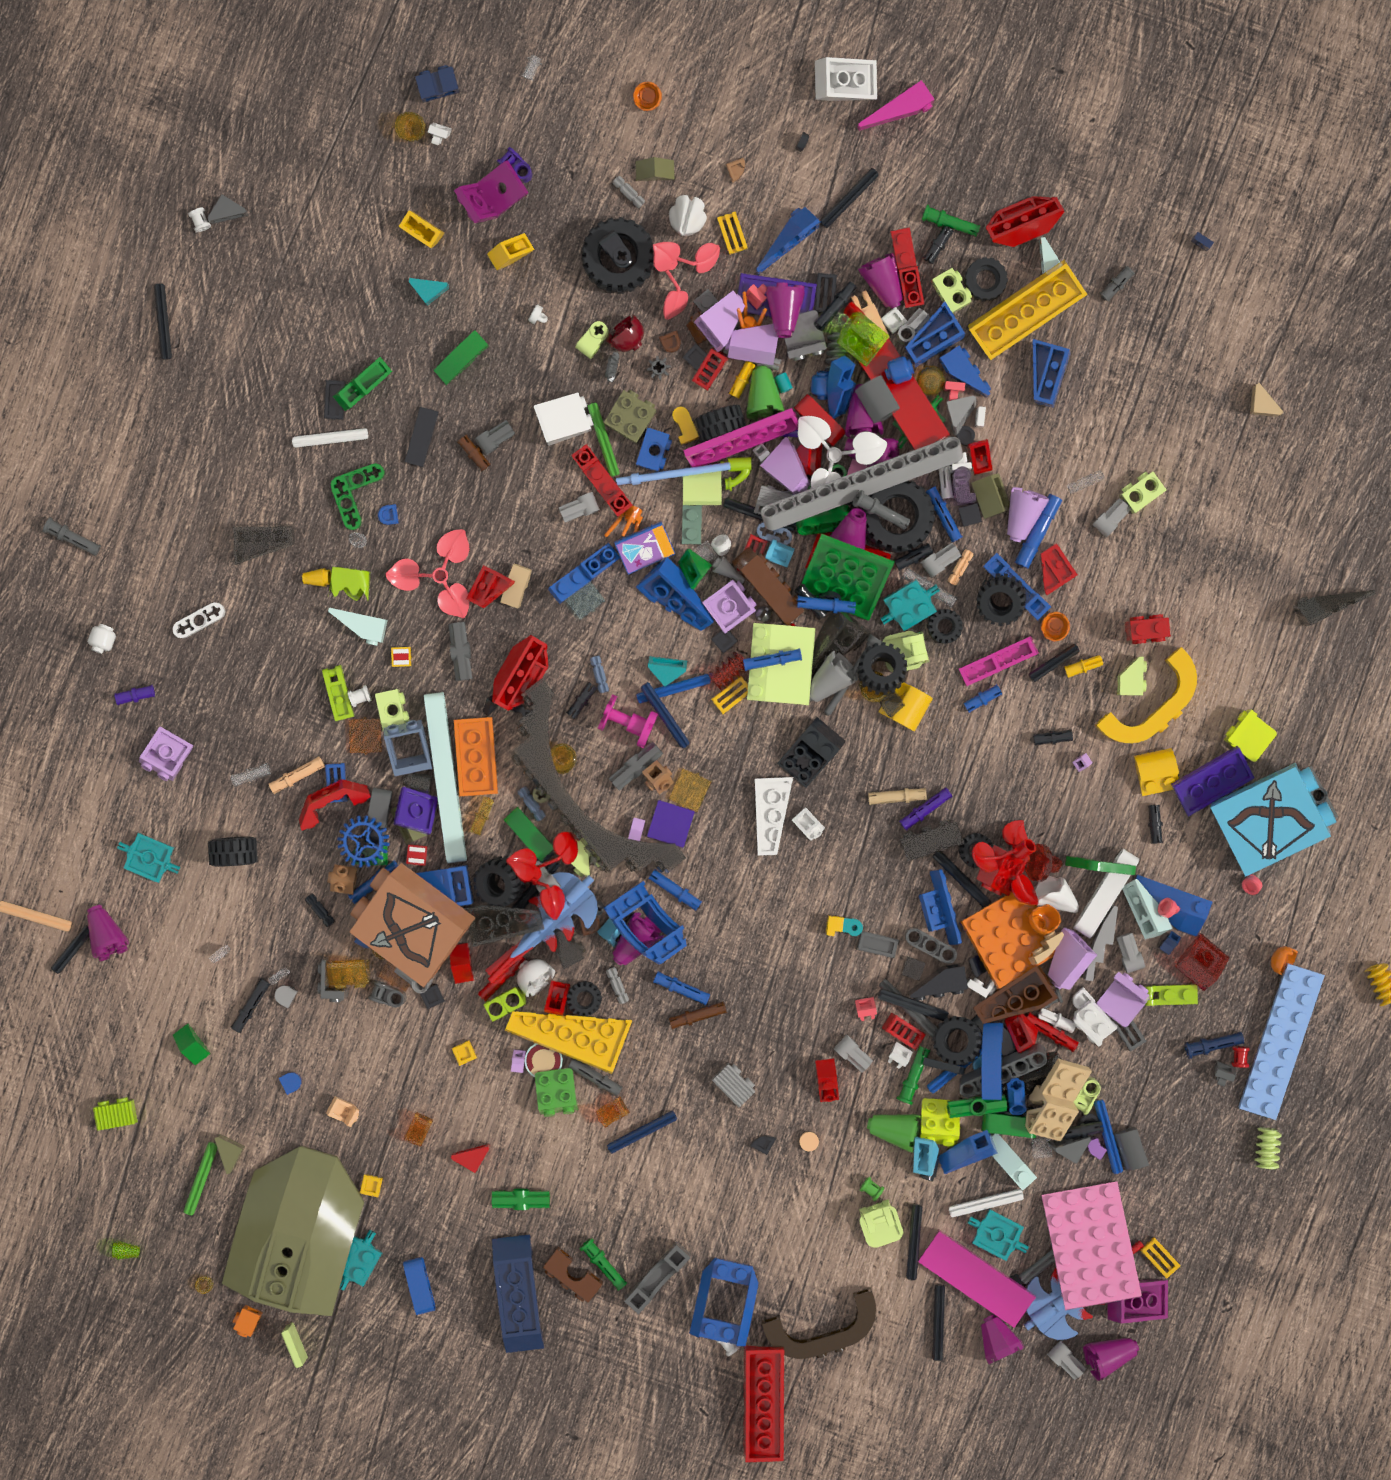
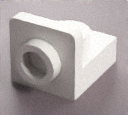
M806 807L792 819L796 826L811 841L818 838L825 829Z
M977 978L973 980L967 979V986L985 998L988 995L991 996L996 989L992 979L989 980L985 988L983 987L984 983Z

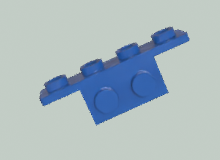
M942 869L930 871L934 890L919 895L928 932L945 928L949 945L961 944V932L958 929L956 913L953 910L951 895L946 885V876Z

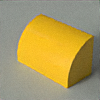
M410 210L399 225L400 228L430 248H433L444 235L443 231Z

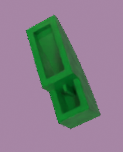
M475 330L436 367L434 372L448 385L474 362L475 358L487 349L489 345Z
M379 357L341 388L333 398L346 411L373 390L392 370Z
M516 807L504 819L540 861H543L554 851L552 843L519 807Z

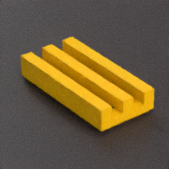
M736 212L717 217L729 255L748 249ZM730 218L734 219L742 243L741 247L738 245ZM724 220H726L733 243L735 245V249L731 248L723 224Z
M740 676L711 700L720 712L724 714L747 696L748 684ZM740 681L742 682L743 685H741L734 692H732L725 699H723L720 703H718V698L724 695L727 691H729ZM746 687L747 691L726 708H722L724 703Z
M1155 1237L1140 1249L1166 1279L1180 1267L1179 1263ZM1153 1244H1156L1174 1264L1173 1267L1153 1248ZM1148 1249L1168 1268L1169 1271L1167 1273L1147 1252Z

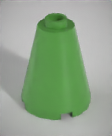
M758 366L752 371L746 411L747 418L752 421H758V418L765 419L784 411L772 371L767 366Z
M873 1115V1118L868 1120L867 1129L870 1130V1134L914 1153L915 1137H919L920 1132L917 1120L921 1121V1115Z

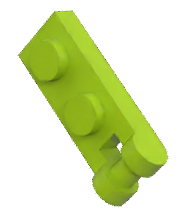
M338 665L330 670L328 668L322 669L335 721L355 717L348 696L342 666ZM337 676L338 681L332 682L331 677Z
M1196 984L1144 986L1149 991L1147 994L1150 997L1144 1006L1198 1004ZM1153 992H1158V999H1153Z

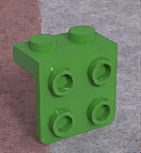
M571 1068L537 1072L535 1074L540 1115L551 1117L555 1116V1113L572 1114L575 1110H578L574 1076Z

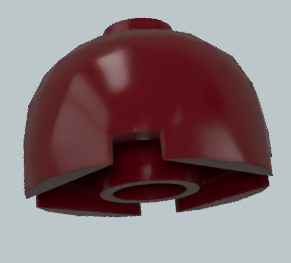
M632 314V317L629 315L613 328L615 330L614 334L611 335L609 333L606 338L610 346L617 351H636L642 345L641 340L644 337L643 325L634 314Z

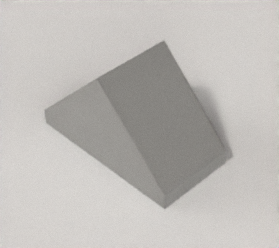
M975 396L947 401V413L954 435L957 436L976 407Z

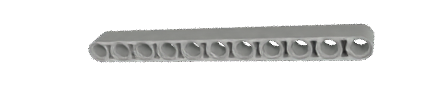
M957 437L943 439L766 505L761 510L764 525L768 530H776L852 502L860 490L864 491V494L870 495L959 462L963 458L960 440Z

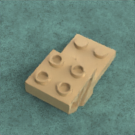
M1057 1059L1042 1086L1036 1085L1030 1095V1101L1033 1104L1043 1107L1027 1111L1025 1127L1029 1133L1057 1141L1062 1140L1079 1112L1074 1104V1100L1092 1072L1089 1067Z

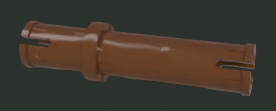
M724 1001L698 1010L685 1011L684 1014L669 1017V1021L673 1030L685 1025L691 1026L693 1025L692 1023L717 1015L726 1014L727 1011Z

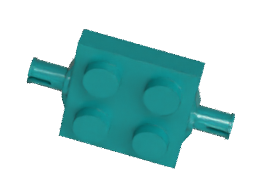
M914 579L884 597V602L888 606L890 613L881 617V621L885 625L894 619L900 624L903 631L909 629L937 612L931 601V596L940 592V589L935 584L926 590L917 579Z
M142 833L137 834L131 846L121 841L118 844L120 846L117 849L127 853V860L124 865L126 870L157 883H160L163 874L167 870L176 874L179 873L178 870L181 867L170 863L175 847Z
M990 1208L981 1222L973 1217H970L967 1224L977 1228L972 1244L1007 1261L1015 1248L1024 1253L1029 1248V1246L1019 1242L1024 1226Z
M372 1230L368 1231L364 1239L354 1236L340 1284L341 1290H345L349 1281L364 1287L383 1252L371 1244L376 1235Z

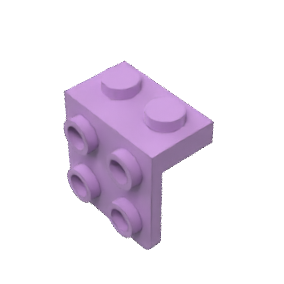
M1118 972L1114 977L1113 983L1098 1000L1097 1005L1120 1025L1127 1027L1150 997L1147 994L1149 991L1140 984L1139 986L1135 985L1132 982V977L1125 972L1123 975Z

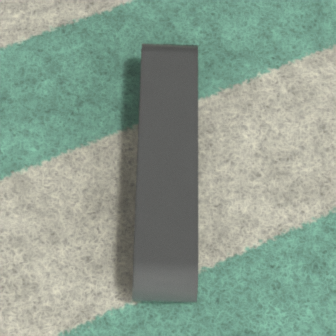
M1036 1043L1021 1054L1014 1052L1003 1057L1002 1069L1007 1071L1001 1074L1002 1084L1044 1066L1047 1061L1045 1047ZM1035 1054L1042 1055L1040 1057H1034ZM1019 1061L1024 1062V1064L1018 1065L1016 1063ZM982 1067L961 1076L959 1091L963 1097L970 1098L982 1093ZM970 1084V1085H972V1086H971V1087H965L964 1085Z

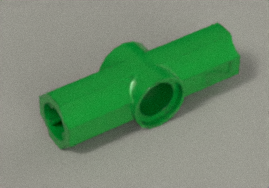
M1002 1094V1100H982V1097L973 1096L968 1099L947 1101L949 1118L972 1115L982 1116L987 1113L1007 1111L1005 1094ZM981 1102L980 1109L973 1110V1104Z
M525 1188L513 1189L512 1191L495 1190L492 1191V1208H512L513 1210L550 1208V1191H530Z

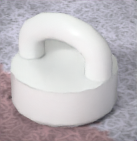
M538 304L535 306L528 319L529 322L535 325L537 320L542 323L548 321V317L541 312L543 307Z
M722 534L713 539L711 546L719 556H724L730 550L731 541L727 535Z

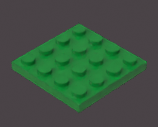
M821 534L801 584H805L808 590L813 595H816L817 598L821 593L834 591L841 596L842 601H856V606L850 607L855 608V614L852 615L869 621L894 561Z

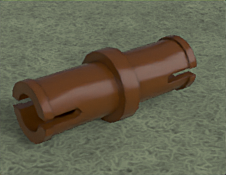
M467 434L457 442L468 454L469 460L472 459L481 472L491 465L480 452L481 449L474 445Z

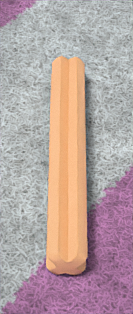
M0 901V912L63 931H70L71 921Z

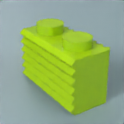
M128 1097L118 1098L116 1103L110 1104L109 1100L98 1102V1106L93 1108L97 1131L137 1123L134 1099L128 1100Z

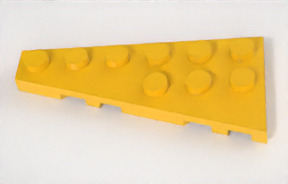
M512 1011L505 1031L612 1074L632 1020L598 1019L596 1017L569 1015L557 1016L556 1014L543 1015Z

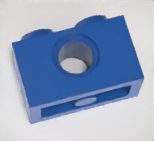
M647 428L636 466L654 472H659V469H663L666 458H663L665 450L669 451L672 440L669 439L670 434ZM652 446L660 448V453L657 456L649 453V449Z

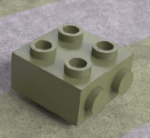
M623 390L605 419L604 425L633 443L638 444L657 410L654 409L655 405L650 401L645 400L643 402L638 399L639 395L635 392Z

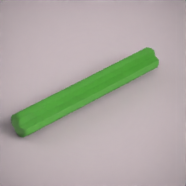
M589 404L588 410L611 477L617 476L620 472L598 404Z
M209 1142L184 1208L185 1214L193 1215L218 1149L214 1142Z

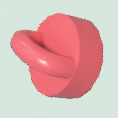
M1250 874L1243 880L1242 888L1246 893L1256 895L1262 888V882L1258 877Z
M1170 898L1163 899L1158 905V913L1165 918H1170L1180 910L1176 902Z

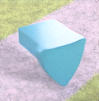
M773 539L768 547L765 558L768 562L771 561L788 567L795 548Z
M609 918L597 933L615 947L617 945L615 940L620 935V932Z

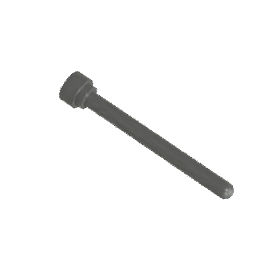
M870 634L866 640L868 641L866 645L872 648L873 644L878 643L879 646L882 641ZM861 656L853 666L854 668L851 669L853 674H855L856 672L858 674V665ZM849 686L836 692L824 711L825 715L829 716L832 714Z

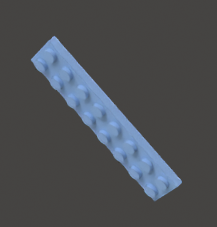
M1286 963L1238 1106L1239 1109L1274 1120L1277 1119L1325 976L1324 974Z

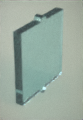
M589 582L565 601L581 620L591 611L594 612L595 608L602 604L605 599L595 586Z

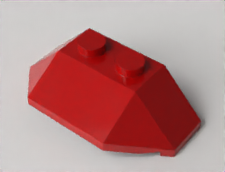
M1032 196L997 211L989 224L986 225V230L994 243L1015 247L1048 233L1063 215L1064 209L1057 197Z
M530 635L512 647L494 679L493 703L509 711L513 707L530 700L548 669L546 643Z

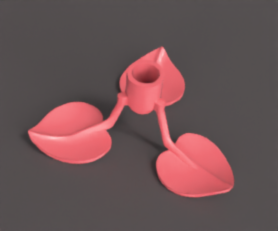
M674 242L653 244L655 269L660 272L664 271L676 287V291L669 292L664 301L663 315L666 320L680 314L688 303L687 292L680 291L679 285L669 270L675 269L678 264L677 261L693 266L696 265L698 273H705L717 262L720 252L719 245L714 243L702 245L696 252V261H689L678 257L680 255V247Z
M453 530L440 538L437 544V553L445 557L442 567L434 569L432 574L418 573L419 566L411 559L399 560L386 573V578L392 585L405 591L414 590L419 586L418 577H432L435 582L443 583L446 590L441 591L438 595V606L446 614L461 618L467 615L469 609V601L466 600L468 592L459 583H455L449 588L446 582L448 572L445 570L448 559L453 563H459L467 558L469 543L465 530Z

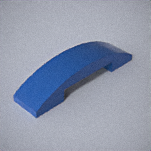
M998 553L983 566L993 577L997 573H1000L1001 576L1007 573L1010 578L1012 575L1015 576L1016 582L1019 580L1022 582L1021 587H1025L1026 590L1024 609L1037 621L1051 608L1038 593L1010 568V565Z
M1003 1023L983 1024L982 1100H1002Z

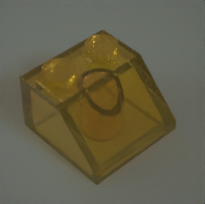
M370 959L330 961L327 963L330 985H335L337 989L347 988L346 985H354V988L366 987V984L370 983Z

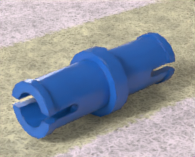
M996 684L984 692H978L977 696L963 703L968 712L971 713V711L982 705H988L989 701L1003 694Z

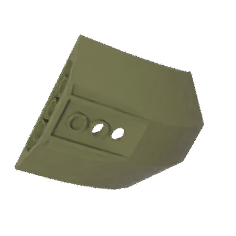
M299 1146L254 1171L231 1246L222 1281L223 1285L254 1302L288 1312L325 1316L333 1315L345 1266L365 1203L338 1156ZM283 1248H290L293 1251V1255L291 1257L284 1256L282 1253ZM278 1267H285L287 1269V1274H280L278 1272Z

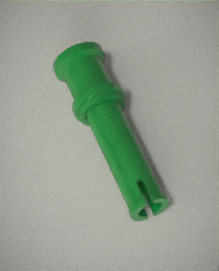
M928 204L921 218L923 222L926 220L935 223L938 227L945 225L977 237L980 225L948 215L945 210L939 211L930 208Z
M921 1046L918 1047L919 1049L907 1080L904 1079L902 1082L901 1093L896 1097V1099L910 1105L913 1104L912 1098L915 1091L919 1088L917 1083L924 1067V1057L927 1058L931 1051L926 1048L924 1050V1047Z
M592 1237L580 1246V1251L585 1252L590 1258V1262L596 1264L616 1287L617 1291H619L627 1282L604 1257V1251L596 1246L593 1242L594 1239Z

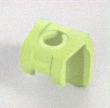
M906 631L889 635L882 641L886 642L887 646L890 643L893 644L894 649L897 647L901 649L900 654L904 653L905 660H907V671L917 669L923 663L930 662L923 632L914 633L913 631ZM885 662L887 669L890 672H894L892 666Z
M889 1199L859 1209L861 1214L859 1219L860 1225L869 1246L874 1248L895 1242L902 1237L903 1229L895 1207L890 1205Z

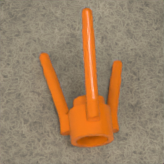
M744 291L742 293L743 304L745 305L743 309L744 319L740 308H737L740 328L761 326L767 309H763L758 322L753 317L748 316L747 297Z
M636 506L629 508L615 520L604 536L608 537L624 516V520L627 523L621 535L625 536L630 524H635L633 533L637 532L643 518L641 517L642 510Z

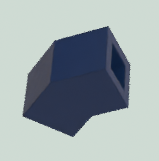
M1170 931L1158 948L1170 955L1179 944L1181 937Z

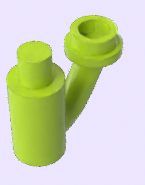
M751 457L728 458V461L720 462H730L731 470H728L729 472L741 471L733 480H731V477L725 479L726 490L732 491V487L748 477L750 470H752Z

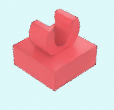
M753 284L747 290V300L756 309L762 306L767 299L765 296L767 287L762 284L757 288Z
M949 381L944 383V391L950 392L949 401L958 399V392L963 393L965 390V383Z
M874 997L855 1000L858 1018L860 1017L861 1021H864L865 1016L871 1015V1019L875 1018L877 1010Z

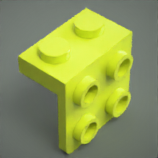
M1252 709L1244 710L1238 716L1237 720L1239 721L1236 725H1232L1228 729L1224 740L1232 747L1238 746L1245 757L1252 762H1256L1276 737L1277 732L1258 718L1257 713Z
M924 1098L921 1103V1130L919 1137L934 1140L936 1144H943L947 1147L957 1145L960 1136V1117L949 1118L947 1112V1101L952 1100Z

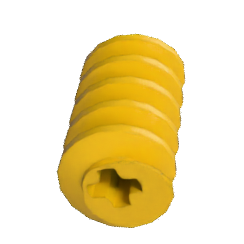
M1387 963L1373 965L1364 971L1371 972L1367 976V979H1374L1370 985H1377L1373 992H1380V995L1376 997L1377 1000L1383 999V1002L1379 1004L1380 1007L1391 1003V977H1389L1391 971L1386 970L1389 967Z

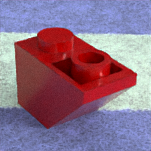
M834 1058L815 1061L820 1102L839 1100Z

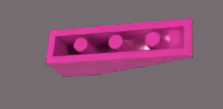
M921 80L858 123L857 128L860 131L916 115L921 111L925 113L933 107L932 104L935 99Z

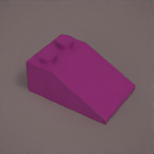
M1139 1280L1142 1296L1109 1302L1107 1319L1121 1324L1167 1319L1168 1280Z

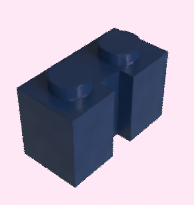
M444 65L437 68L438 72L430 73L427 70L420 72L419 76H415L423 103L460 93L452 66Z

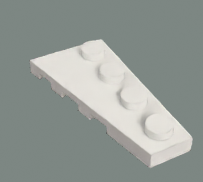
M793 777L755 779L758 855H777Z

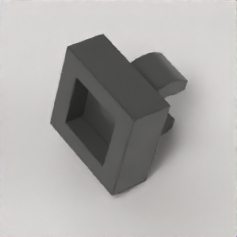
M1219 1061L1216 1062L1214 1071L1215 1076H1217L1216 1080H1218L1217 1084L1224 1087L1227 1080L1234 1081L1236 1077L1235 1067Z

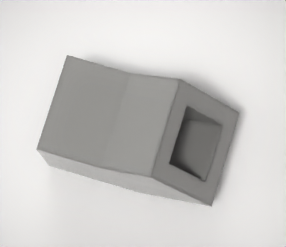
M763 444L753 449L755 456L761 464L770 455V452Z

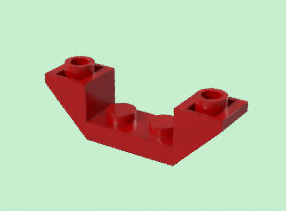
M587 444L571 455L617 517L633 506Z
M341 779L308 795L299 817L301 830L311 829L319 823L318 814L315 809H321L327 803L339 800L346 794L353 805L366 802L371 798L368 786Z

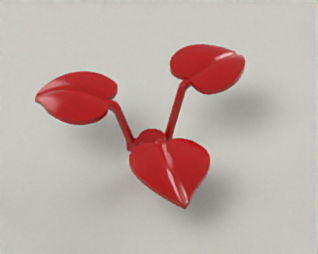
M1024 820L1012 821L1004 826L1002 835L1005 842L1012 845L1013 850L995 857L990 845L985 842H979L972 849V857L976 865L988 873L998 869L996 860L1014 854L1017 859H1024L1014 876L1015 880L1011 882V890L1020 902L1038 905L1039 901L1031 881L1023 874L1019 876L1026 862L1030 860L1029 855L1036 851V845L1027 837Z
M561 832L556 835L553 841V849L558 857L545 863L535 865L537 861L536 855L527 848L514 852L506 859V862L522 882H532L533 885H540L546 888L540 892V902L552 920H557L565 905V896L559 886L553 885L549 887L548 884L538 881L542 875L540 868L560 859L564 864L574 862L578 854V843L571 832Z

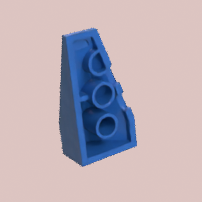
M806 207L803 209L797 208L790 214L791 218L757 267V275L819 228L820 221Z
M668 557L658 563L636 586L653 603L659 602L666 607L665 610L668 612L674 611L681 616L683 621L700 631L714 622L694 589L690 588L683 572Z
M1136 875L1135 879L1143 885L1158 904L1163 899L1170 898L1179 906V912L1168 918L1173 927L1193 936L1198 935L1207 919L1212 901Z

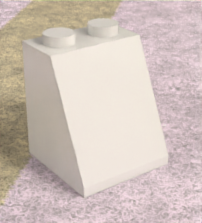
M575 393L534 406L548 446L592 431L590 426L594 424L590 414L586 415L584 408L587 407L584 396L580 397L579 393Z

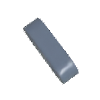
M764 522L757 527L759 538L769 542L774 539L782 543L775 534L782 535L783 532L787 533L786 536L789 540H785L782 544L788 545L792 540L791 532L783 527L769 530L774 532V534H766V536H763L762 531H760V528L765 527Z

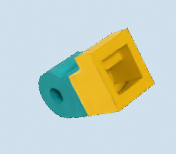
M828 915L826 935L834 936L835 931L847 932L852 936H858L862 933L863 925L858 919Z

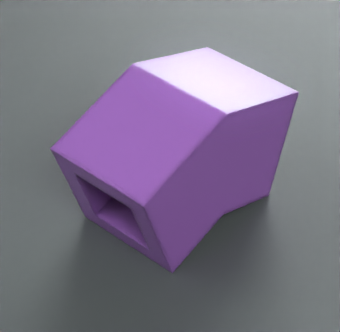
M1097 1137L1090 1138L1091 1142L1087 1146L1088 1151L1101 1160L1107 1149L1100 1145Z

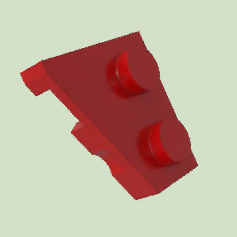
M1057 543L1040 554L1046 596L1078 575Z
M483 565L466 600L485 608L509 589L515 581Z

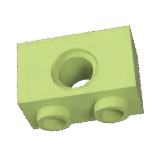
M399 689L375 694L383 732L384 728L389 725H399L410 721L408 712L404 711L403 704H405L403 692L400 693ZM392 704L398 708V712L394 716L388 712V708Z

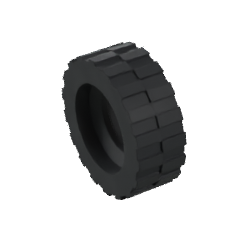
M983 257L982 259H977L969 266L965 273L964 284H966V287L976 300H982L983 302L992 301L998 298L1005 290L1008 274L1005 271L1004 265L1000 264V261H996L991 257ZM983 270H989L995 275V284L989 289H983L977 284V275Z

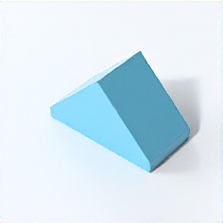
M915 1137L913 1173L933 1175L939 1147L934 1140Z

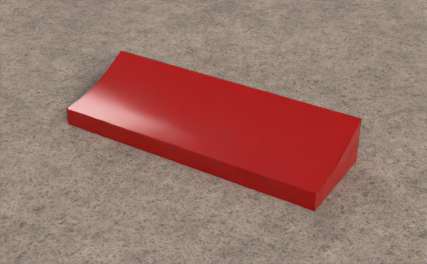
M888 338L875 347L856 355L857 362L869 381L880 375L884 379L900 407L892 417L913 450L950 436V433L913 375L911 380L900 384H895L892 379H887L885 369L888 368V361L901 357Z
M744 1346L743 1456L745 1462L784 1461L783 1347Z

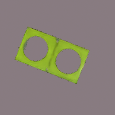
M332 567L329 593L332 590L334 597H336L339 591L344 590L346 595L356 601L364 593L368 600L371 572Z
M513 987L489 999L483 1005L493 1022L525 1005L526 996L521 989ZM511 993L517 994L519 997V1004L515 1007H510L506 1003V997ZM494 1002L502 1006V1013L498 1016H493L489 1012V1006Z

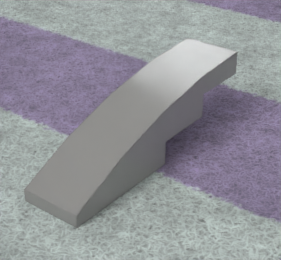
M1112 905L1097 929L1090 947L1097 956L1084 971V980L1093 981L1095 962L1103 963L1105 944L1113 945L1118 906Z

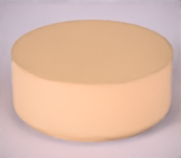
M811 1131L804 1132L799 1140L800 1146L805 1151H813L819 1144L817 1135Z

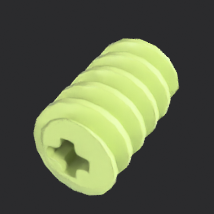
M1257 1128L1263 1134L1257 1136L1262 1142L1256 1143V1146L1261 1147V1150L1255 1151V1153L1261 1155V1157L1255 1158V1161L1260 1163V1165L1255 1167L1265 1169L1279 1168V1164L1274 1161L1280 1160V1157L1275 1155L1280 1153V1149L1275 1146L1281 1145V1141L1276 1138L1282 1137V1134L1273 1128Z

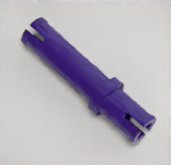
M945 787L924 804L912 809V812L899 822L907 831L917 822H922L925 816L952 798V794Z

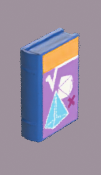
M662 521L614 541L628 574L661 561L666 557L675 555Z

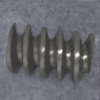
M832 332L831 334L833 335L827 336V340L831 341V343L827 344V348L831 349L826 352V355L831 357L826 359L825 362L831 366L832 361L850 352L845 346L851 345V342L846 341V338L852 336L851 334ZM830 366L825 367V371H829Z

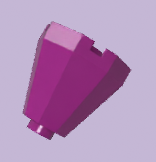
M994 1315L983 1319L985 1323L981 1324L985 1358L988 1364L1018 1351V1348L1019 1350L1025 1348L1021 1339L1001 1318H995Z

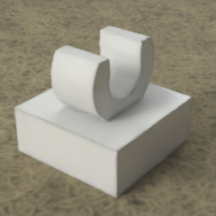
M433 122L428 130V133L434 134L431 143L441 144L443 138L450 136L452 128Z
M896 1042L891 1050L888 1062L896 1061L898 1069L902 1066L905 1067L913 1052Z

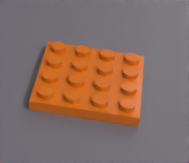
M1013 892L1009 896L1001 897L960 921L997 989L1019 978L1035 966L1051 959L1055 953L1054 950L1039 964H1031L1028 958L1033 955L1032 952L1043 947L1041 941L1046 939L1045 935L1033 930L1029 921L1030 913L1038 905L1020 902L1016 899Z

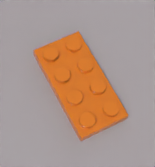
M493 717L454 720L459 797L498 794Z

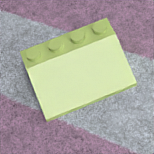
M753 623L751 658L779 653V650L784 652L800 648L802 661L785 663L783 666L778 664L749 670L747 700L809 705L816 628Z

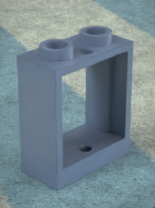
M410 720L404 724H392L384 728V740L394 776L432 769V758L421 720ZM418 732L424 754L397 760L391 738Z

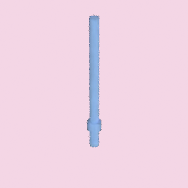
M730 462L641 475L634 473L631 476L616 478L617 485H639L641 482L731 470Z

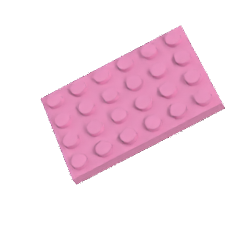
M1112 1182L1042 1195L1065 1310L1141 1297L1142 1294L1118 1183Z

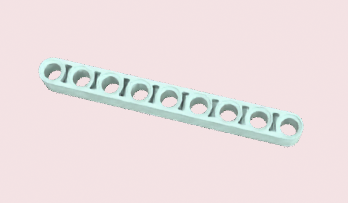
M444 692L424 694L447 863L467 861Z

